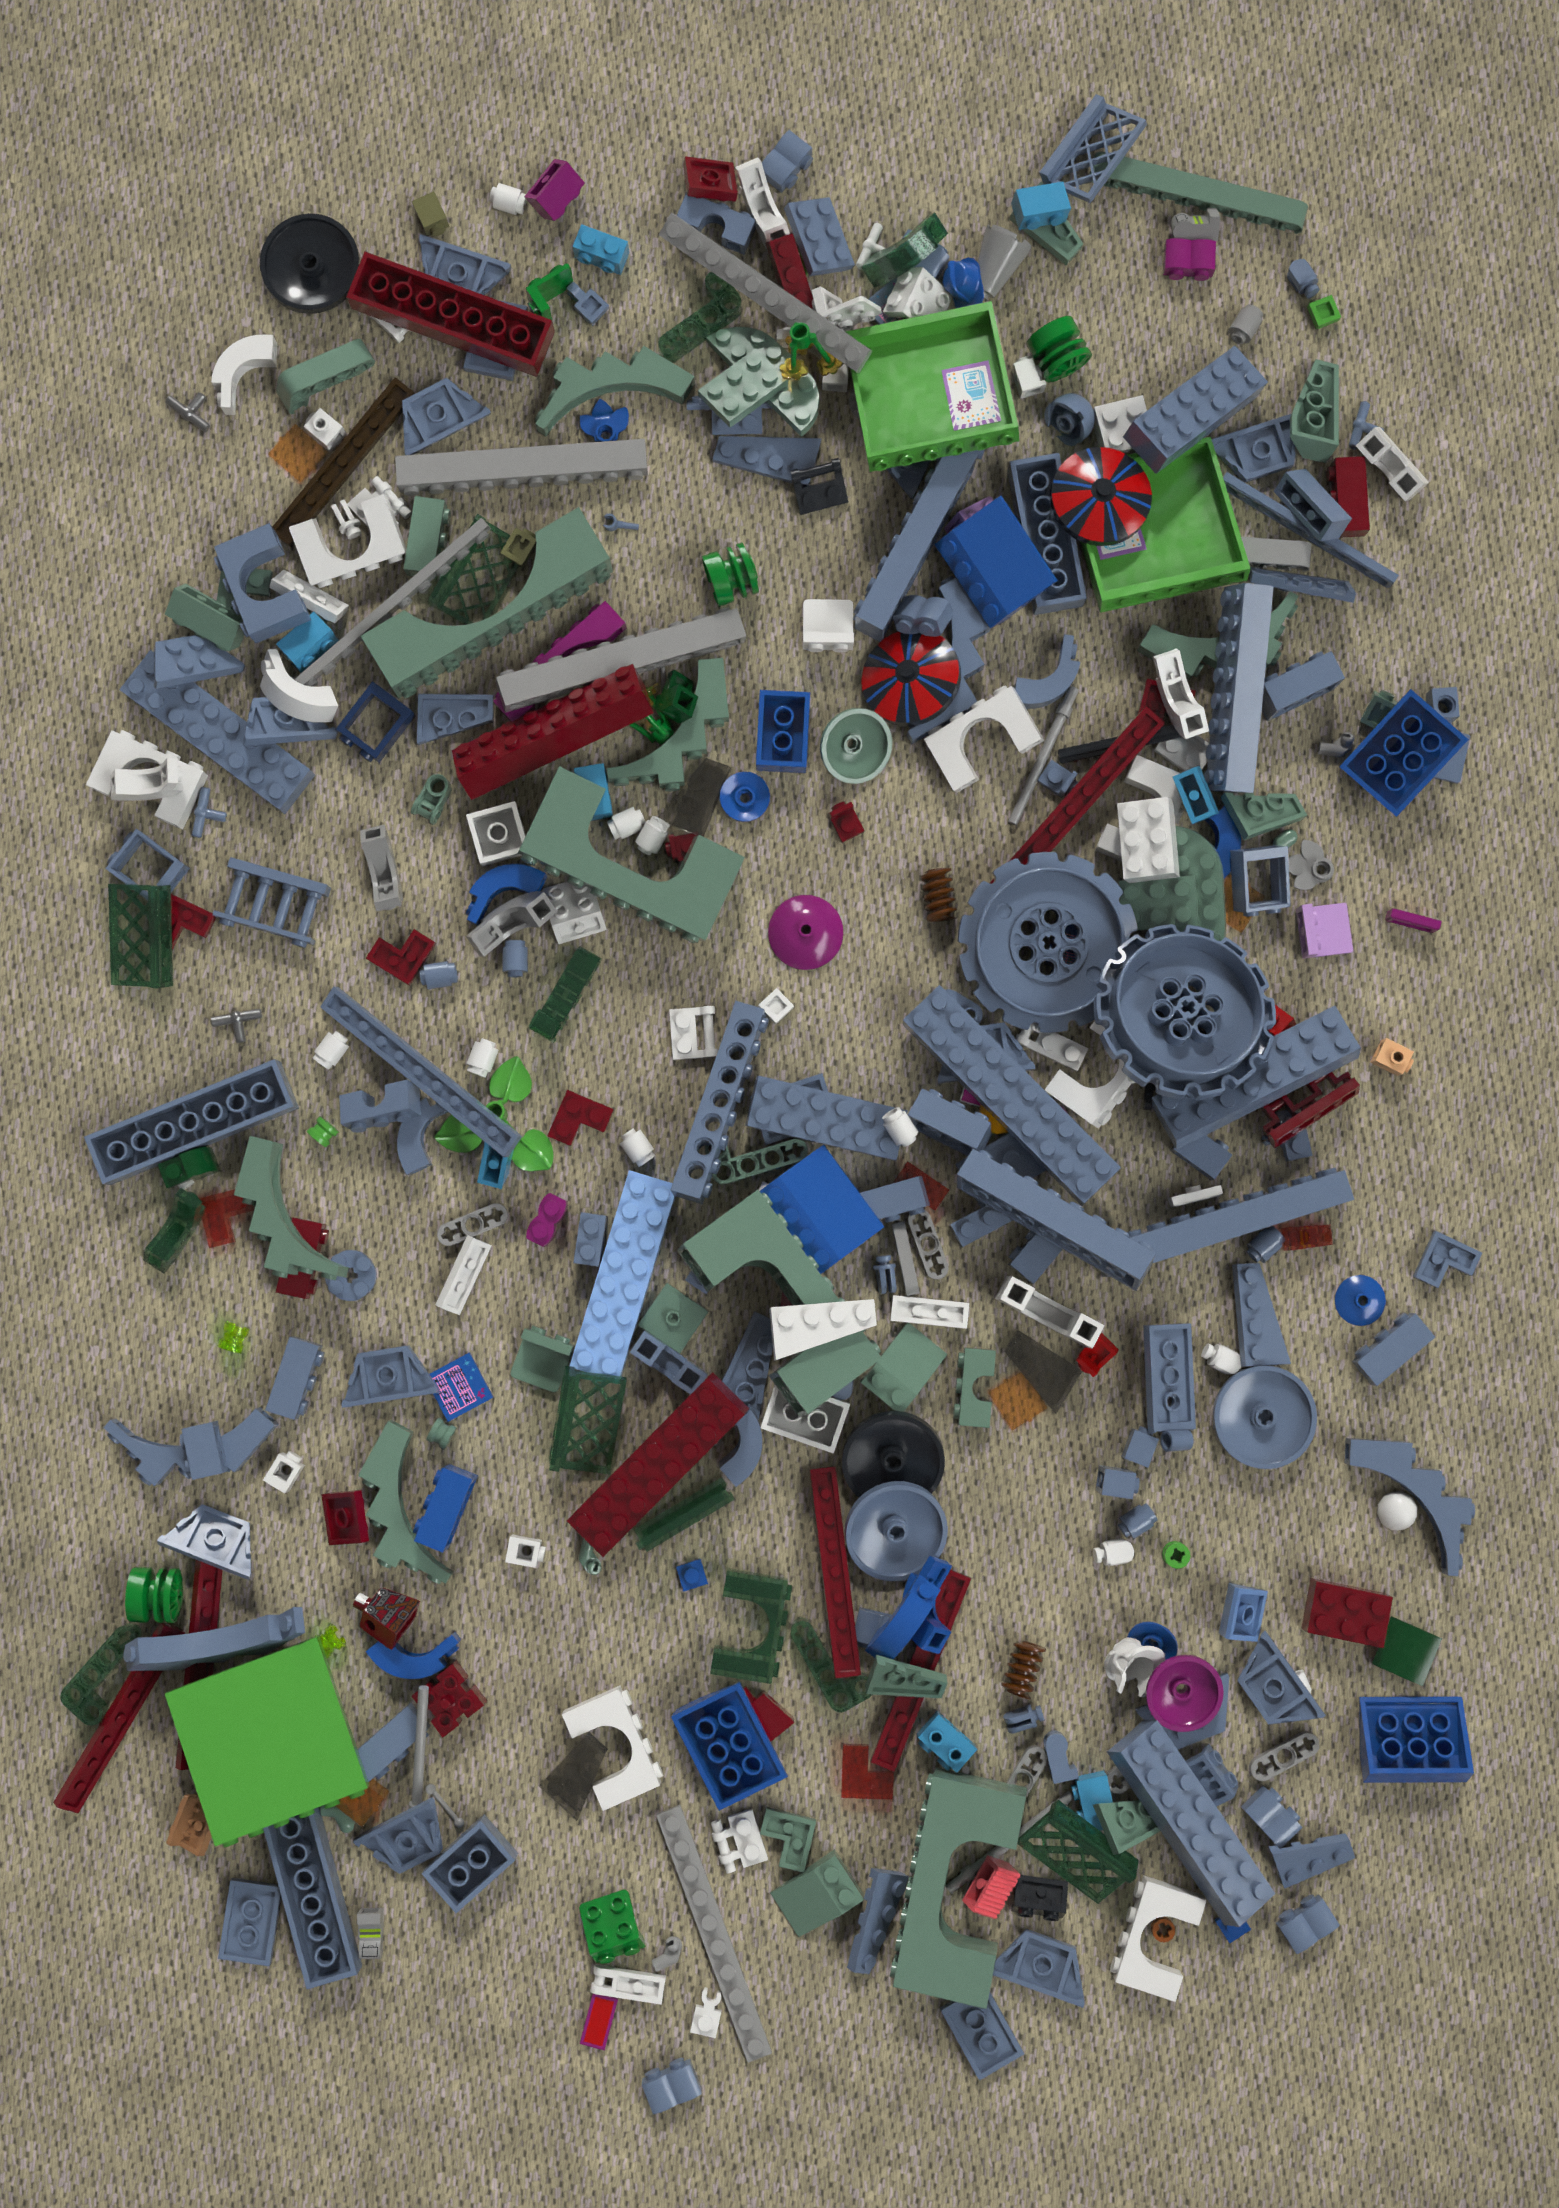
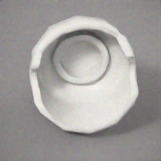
M1403 1491L1390 1492L1384 1495L1378 1503L1377 1515L1386 1528L1394 1531L1405 1530L1415 1522L1417 1505L1413 1497Z

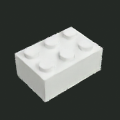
M1169 797L1117 803L1123 879L1128 883L1180 877L1173 801Z
M774 1385L760 1428L834 1454L850 1403L830 1397L811 1413L799 1418L776 1385Z

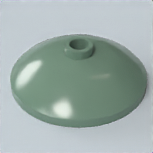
M865 708L847 709L833 717L824 729L820 742V755L827 771L836 779L850 784L864 783L876 777L885 768L892 751V736L887 723L877 713ZM849 739L853 740V745L851 747L847 746V742Z

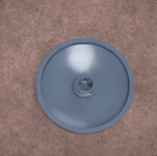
M1252 1366L1231 1376L1219 1390L1213 1407V1426L1220 1444L1234 1459L1250 1467L1274 1469L1295 1461L1309 1447L1316 1431L1317 1410L1309 1389L1297 1376L1287 1370L1274 1366Z
M904 1481L887 1482L866 1491L854 1503L845 1523V1542L851 1558L866 1574L885 1581L907 1580L911 1573L919 1575L929 1556L940 1557L947 1540V1519L938 1500L925 1488Z

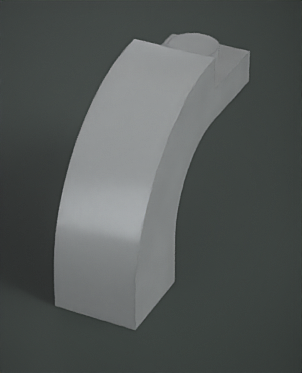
M385 824L360 830L361 845L372 879L376 911L392 910L397 906H401V901H403L402 887Z
M529 892L507 901L488 913L480 920L481 924L466 937L478 955L485 957L513 933L527 927H541L557 913V910L545 892Z

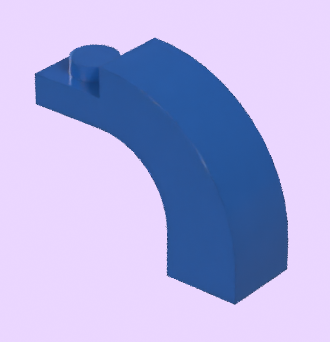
M1224 806L1219 811V814L1209 817L1205 821L1214 832L1215 849L1221 859L1225 878L1231 872L1230 850L1241 849V834Z
M507 864L491 869L483 874L469 891L470 895L477 898L476 902L472 901L466 911V915H468L467 920L469 923L479 926L480 920L484 917L491 901L498 894L509 890H516L525 894L541 891L548 876L543 871L523 864Z
M929 1556L919 1575L940 1589L952 1565L945 1560ZM910 1574L905 1585L903 1598L919 1575ZM935 1599L932 1609L911 1639L922 1650L939 1654L951 1631L940 1622L936 1614Z
M917 1576L900 1605L887 1622L876 1631L865 1651L874 1658L876 1655L894 1659L907 1645L929 1614L940 1589L923 1576Z
M454 1632L438 1646L426 1653L409 1652L399 1643L391 1650L378 1641L366 1653L378 1667L393 1676L404 1679H420L431 1676L445 1668L448 1663L442 1656L445 1655L448 1658L459 1649L457 1644L461 1641V1638Z

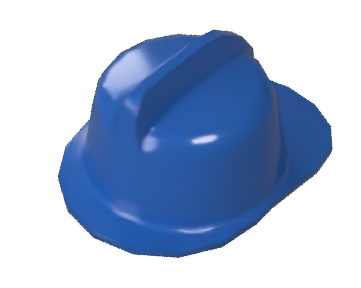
M969 257L961 261H949L948 268L943 275V286L953 297L955 308L983 303L984 289L979 263Z

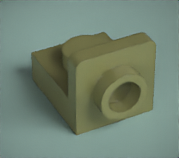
M515 527L500 552L501 556L523 568L533 550L536 549V535L525 528L521 531Z

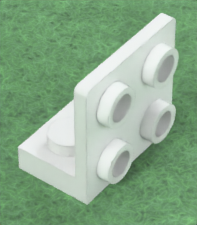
M564 882L542 890L557 910V913L550 918L558 944L607 930L597 897L590 893L591 888L584 885L578 888L568 882Z

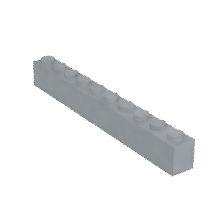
M645 439L395 456L397 487L400 493L404 492L407 496L418 495L419 491L441 494L445 489H454L455 492H467L469 488L473 487L489 491L494 489V486L502 485L506 489L518 488V484L541 487L545 482H553L554 485L561 486L568 484V481L578 480L581 484L592 483L593 479L614 482L618 480V477L640 480L643 476L648 475Z
M722 608L711 616L706 617V614H701L692 618L690 622L682 623V621H677L669 624L668 628L662 630L652 628L645 631L644 635L638 637L628 635L621 638L620 642L617 643L604 642L597 645L596 649L589 651L587 649H579L574 651L571 656L564 658L561 655L555 656L544 664L539 665L535 662L524 666L523 670L516 672L513 669L503 671L499 674L500 676L496 677V686L505 713L568 695L575 689H581L598 678L614 673L620 667L633 664L638 674L742 644L745 642L746 633L738 609Z

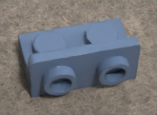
M1210 1744L1204 1746L1201 1753L1186 1760V1763L1216 1807L1234 1798L1238 1789V1781L1235 1775L1224 1766L1219 1752L1213 1750Z

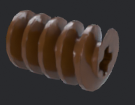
M951 868L931 869L921 876V881L927 883L922 886V891L929 893L923 897L925 902H930V904L925 906V911L932 912L926 916V920L929 922L957 919V917L951 916V913L957 911V908L949 906L950 903L956 901V898L948 897V894L953 892L954 888L947 887L946 885L953 881V878L945 877L946 873L952 871Z
M1022 1641V1643L1013 1644L1019 1650V1653H1010V1656L1016 1662L1007 1663V1666L1013 1672L1004 1673V1676L1010 1681L1001 1682V1686L1013 1695L1031 1699L1025 1692L1034 1691V1687L1028 1682L1037 1681V1677L1031 1672L1040 1671V1667L1035 1662L1043 1661V1657L1038 1652H1046V1648L1028 1641Z

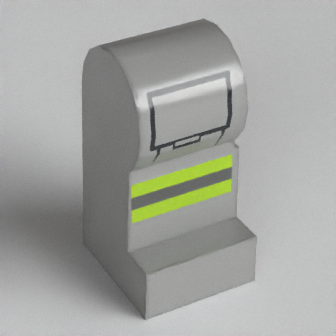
M1207 208L1206 215L1189 216L1186 213H1179L1171 220L1172 233L1175 238L1218 241L1219 212L1217 208Z
M361 1908L357 1913L359 1958L381 1959L383 1955L384 1908Z

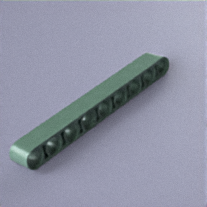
M1097 152L1094 158L1105 155L1106 152ZM1124 157L1103 185L1118 189V187L1125 188L1127 192L1142 195V193L1149 194L1151 198L1166 201V199L1173 200L1175 204L1190 207V205L1197 206L1199 210L1206 211L1207 208H1217L1218 212L1223 213V216L1235 219L1241 217L1247 219V222L1259 225L1265 223L1271 225V228L1283 231L1285 229L1293 230L1295 234L1302 232L1308 210V205L1300 200ZM1108 162L1094 165V172L1105 170Z

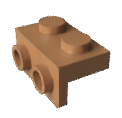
M186 1794L179 1804L178 1813L173 1825L170 1827L166 1844L169 1846H181L196 1856H205L212 1836L198 1794Z

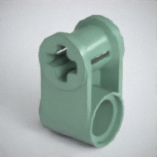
M440 774L430 776L421 793L416 798L411 808V814H418L430 820V824L435 825L451 794L452 786L450 782ZM439 781L444 782V790L440 793H435L433 791L435 783Z

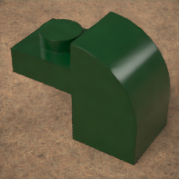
M675 669L670 671L662 693L656 696V710L677 723H682L692 718L699 697L691 692L694 682Z
M212 1147L194 1149L158 1164L163 1181L168 1189L221 1171Z

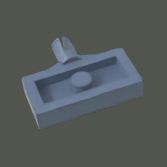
M1288 1110L1275 1112L1280 1119V1125L1292 1118ZM1306 1129L1280 1145L1286 1162L1313 1156ZM1263 1135L1262 1140L1268 1139V1136ZM1264 1141L1263 1144L1267 1146L1270 1145V1142Z

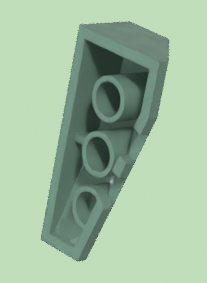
M1317 359L1314 361L1290 416V438L1302 458L1326 463L1339 446V365Z

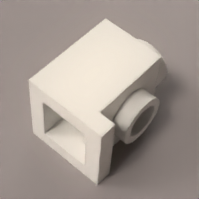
M1029 356L1018 359L1012 368V375L1020 399L1043 393L1046 387L1045 380H1042L1041 370L1038 368L1039 365L1035 366L1033 358Z
M288 1451L287 1454L284 1452L279 1453L263 1481L284 1494L289 1492L305 1466L300 1463L302 1458L291 1451ZM285 1465H289L291 1467V1473L289 1475L283 1472V1467Z
M512 1534L509 1539L505 1562L536 1568L538 1561L543 1562L546 1547L541 1546L542 1540ZM524 1546L531 1547L532 1553L530 1555L523 1553L522 1549Z

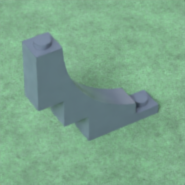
M953 576L946 578L940 583L938 595L940 598L950 601L953 612L949 626L951 646L956 652L961 666L960 687L953 702L941 715L927 723L909 726L910 730L907 732V738L911 745L928 736V732L933 728L949 724L950 718L960 712H963V714L968 713L972 710L971 706L978 702L965 680L984 668L985 664L972 642L990 631V627L958 579Z
M292 1607L280 1615H265L247 1622L209 1631L174 1636L136 1638L125 1645L123 1657L126 1662L127 1671L184 1670L195 1663H224L237 1655H265L305 1633L302 1607Z

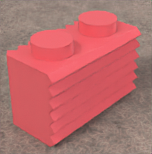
M987 1855L962 1901L972 1912L997 1919V1915L1003 1909L1007 1897L1010 1896V1892L1016 1886L1020 1874L1007 1861L1005 1862Z

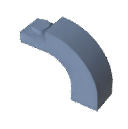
M1064 634L1061 641L1058 667L1053 674L1039 680L1017 677L1014 688L1026 709H1036L1052 704L1061 698L1072 685L1080 667L1079 661L1071 660L1075 659L1077 644H1073V635Z
M428 1098L420 1101L421 1116L413 1117L408 1122H402L398 1132V1156L406 1175L409 1176L433 1165L425 1150L424 1134L426 1128L434 1119L448 1113L436 1101V1104L432 1106Z
M750 1404L747 1405L749 1410L736 1423L740 1432L737 1445L719 1461V1468L735 1487L741 1484L753 1472L762 1451L760 1422Z

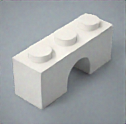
M1375 427L1356 445L1371 464H1375L1388 477L1389 484L1405 502L1412 499L1429 483L1380 427Z

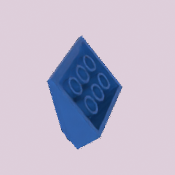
M1002 496L993 500L934 544L990 628L1005 622L1058 581Z
M1410 689L1339 767L1397 817L1469 739Z
M824 1144L760 1190L761 1194L764 1192L772 1201L773 1205L771 1208L776 1214L780 1213L788 1223L786 1228L791 1235L795 1234L801 1240L804 1246L802 1250L807 1257L810 1255L815 1259L819 1266L817 1270L820 1274L885 1227Z
M740 1682L700 1697L676 1709L671 1716L719 1811L788 1777Z
M1359 1697L1360 1762L1363 1783L1467 1782L1474 1774L1462 1697ZM1397 1703H1457V1704H1397Z

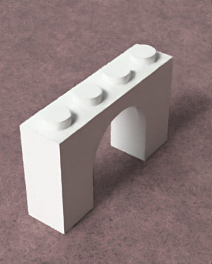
M387 494L360 502L371 537L370 544L365 553L355 560H343L330 552L316 519H310L289 527L311 586L317 584L319 588L333 584V578L341 576L342 580L357 576L356 570L365 568V571L369 572L380 568L379 562L388 560L389 564L403 560L402 554L406 553L407 548Z
M1005 685L993 692L994 697L987 701L985 699L979 700L971 706V711L963 714V712L956 714L950 718V724L943 728L941 725L933 728L928 732L929 736L924 739L954 792L958 793L979 780L964 752L966 734L976 723L984 720L1000 722L1008 731L1018 751L1022 754L1044 741L1018 693L1012 686L1007 688Z
M111 730L86 785L99 793L111 797L110 775L114 769L131 770L134 766L145 762L161 765L166 758H177L178 765H182L183 791L176 795L162 798L154 816L183 830L198 799L200 789L204 786L208 777L202 771L204 767L193 761H189L186 764L180 761L181 757L168 750L166 754L157 751L158 746L146 740L141 744L134 740V735L121 730L119 734Z
M1136 755L1124 782L1152 794L1155 798L1169 797L1174 803L1175 823H1179L1184 811L1180 809L1183 801L1173 776L1180 773ZM1107 823L1095 851L1122 862L1119 828Z
M1095 1021L1090 1027L1099 1035L1105 1030L1102 1025H1097ZM1119 1059V1068L1115 1077L1104 1086L1098 1088L1085 1087L1059 1069L1045 1091L1099 1129L1101 1125H1105L1112 1115L1111 1111L1115 1105L1120 1104L1127 1095L1126 1090L1131 1083L1134 1084L1136 1082L1122 1072L1124 1062Z
M1006 1276L995 1297L996 1300L1084 1347L1093 1349L1105 1326L1082 1313L1075 1312L1035 1291V1288L1013 1276Z
M617 1686L565 1709L562 1713L571 1738L600 1726H612L621 1730L631 1743L632 1757L629 1763L622 1770L595 1781L593 1784L594 1792L603 1811L660 1786V1777H663L659 1763H653L650 1756L653 1749L649 1739H643L640 1729L643 1728L638 1714H632L629 1705L633 1704L628 1690L623 1691L621 1686Z
M1143 1875L1142 1881H1137L1135 1885L1134 1897L1137 1898L1134 1907L1130 1906L1128 1908L1126 1922H1129L1126 1932L1122 1931L1118 1941V1947H1121L1118 1957L1114 1956L1110 1972L1113 1973L1112 1976L1116 1983L1176 2002L1183 1975L1178 1969L1148 1959L1141 1951V1934L1149 1922L1164 1916L1173 1917L1199 1926L1207 1900L1202 1894Z

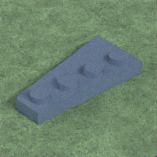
M719 436L713 462L792 483L790 470L797 468L799 471L815 466L822 438ZM811 478L801 480V486H809Z
M1250 567L1248 578L1254 584L1270 585L1285 592L1296 591L1307 595L1352 603L1355 600L1356 592L1349 581Z
M1260 1263L1232 1265L1241 1367L1291 1364Z
M871 1868L869 1875L873 1879L871 1888H866L864 1895L867 1905L865 1912L860 1913L858 1924L861 1929L860 1933L854 1937L847 1968L854 1973L870 1974L871 1969L875 1966L880 1947L886 1939L887 1930L896 1914L900 1898L906 1889L909 1876L902 1872Z

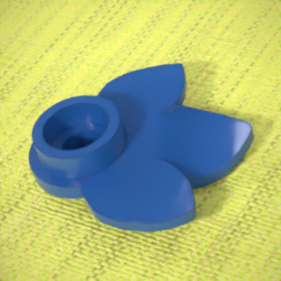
M599 399L595 404L592 416H580L581 429L585 434L594 437L595 442L617 441L618 434L627 428L629 422V413L626 407L613 412L612 408L602 399ZM604 432L611 434L608 439H603L601 435Z

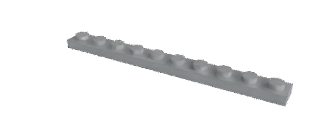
M671 212L659 236L792 327L795 322L807 324L810 332L816 334L817 340L825 351L855 372L860 373L873 352L871 349Z
M480 518L294 680L300 684L315 687L318 684L317 679L324 674L326 676L336 669V662L342 657L344 659L350 657L356 651L354 647L361 641L364 643L361 635L393 617L392 614L399 608L401 610L407 608L413 602L411 598L416 593H424L431 587L430 581L437 575L439 577L445 575L451 569L449 565L456 559L460 561L470 553L469 548L474 543H482L489 536L487 532L491 530L486 521Z
M681 1804L657 1813L656 1817L746 2060L749 2063L772 2054V2049Z

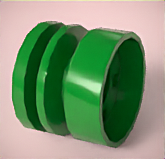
M1063 316L1047 323L1033 333L1026 342L1032 357L1035 360H1042L1038 368L1044 372L1043 377L1048 383L1056 382L1073 374L1092 357L1090 349L1086 347V341L1083 338L1076 339L1080 334V330L1072 316Z
M742 542L736 544L738 556L734 555L730 546L726 547L727 560L723 561L718 551L701 556L708 582L713 584L715 590L713 596L718 607L734 602V589H738L743 598L747 597L746 585H748L752 595L759 593L757 571L751 555L747 552Z
M152 1567L132 1568L129 1573L125 1593L127 1620L129 1622L147 1623L153 1614L156 1623H162L164 1619L167 1623H176L183 1601L181 1570L179 1568H172L168 1572L166 1568H161L155 1576Z

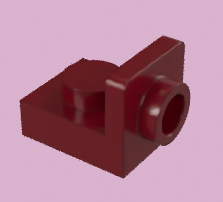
M843 801L831 808L832 811L829 813V818L842 843L865 832L854 811L852 802L846 804Z
M699 832L679 836L668 835L670 842H665L667 857H672L674 863L683 861L693 838L698 836Z

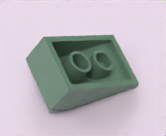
M907 1323L881 1354L882 1359L868 1370L860 1382L892 1409L904 1412L947 1356V1353L914 1326Z
M835 1849L807 1867L804 1873H798L770 1892L798 1937L841 1916L864 1900L862 1890Z

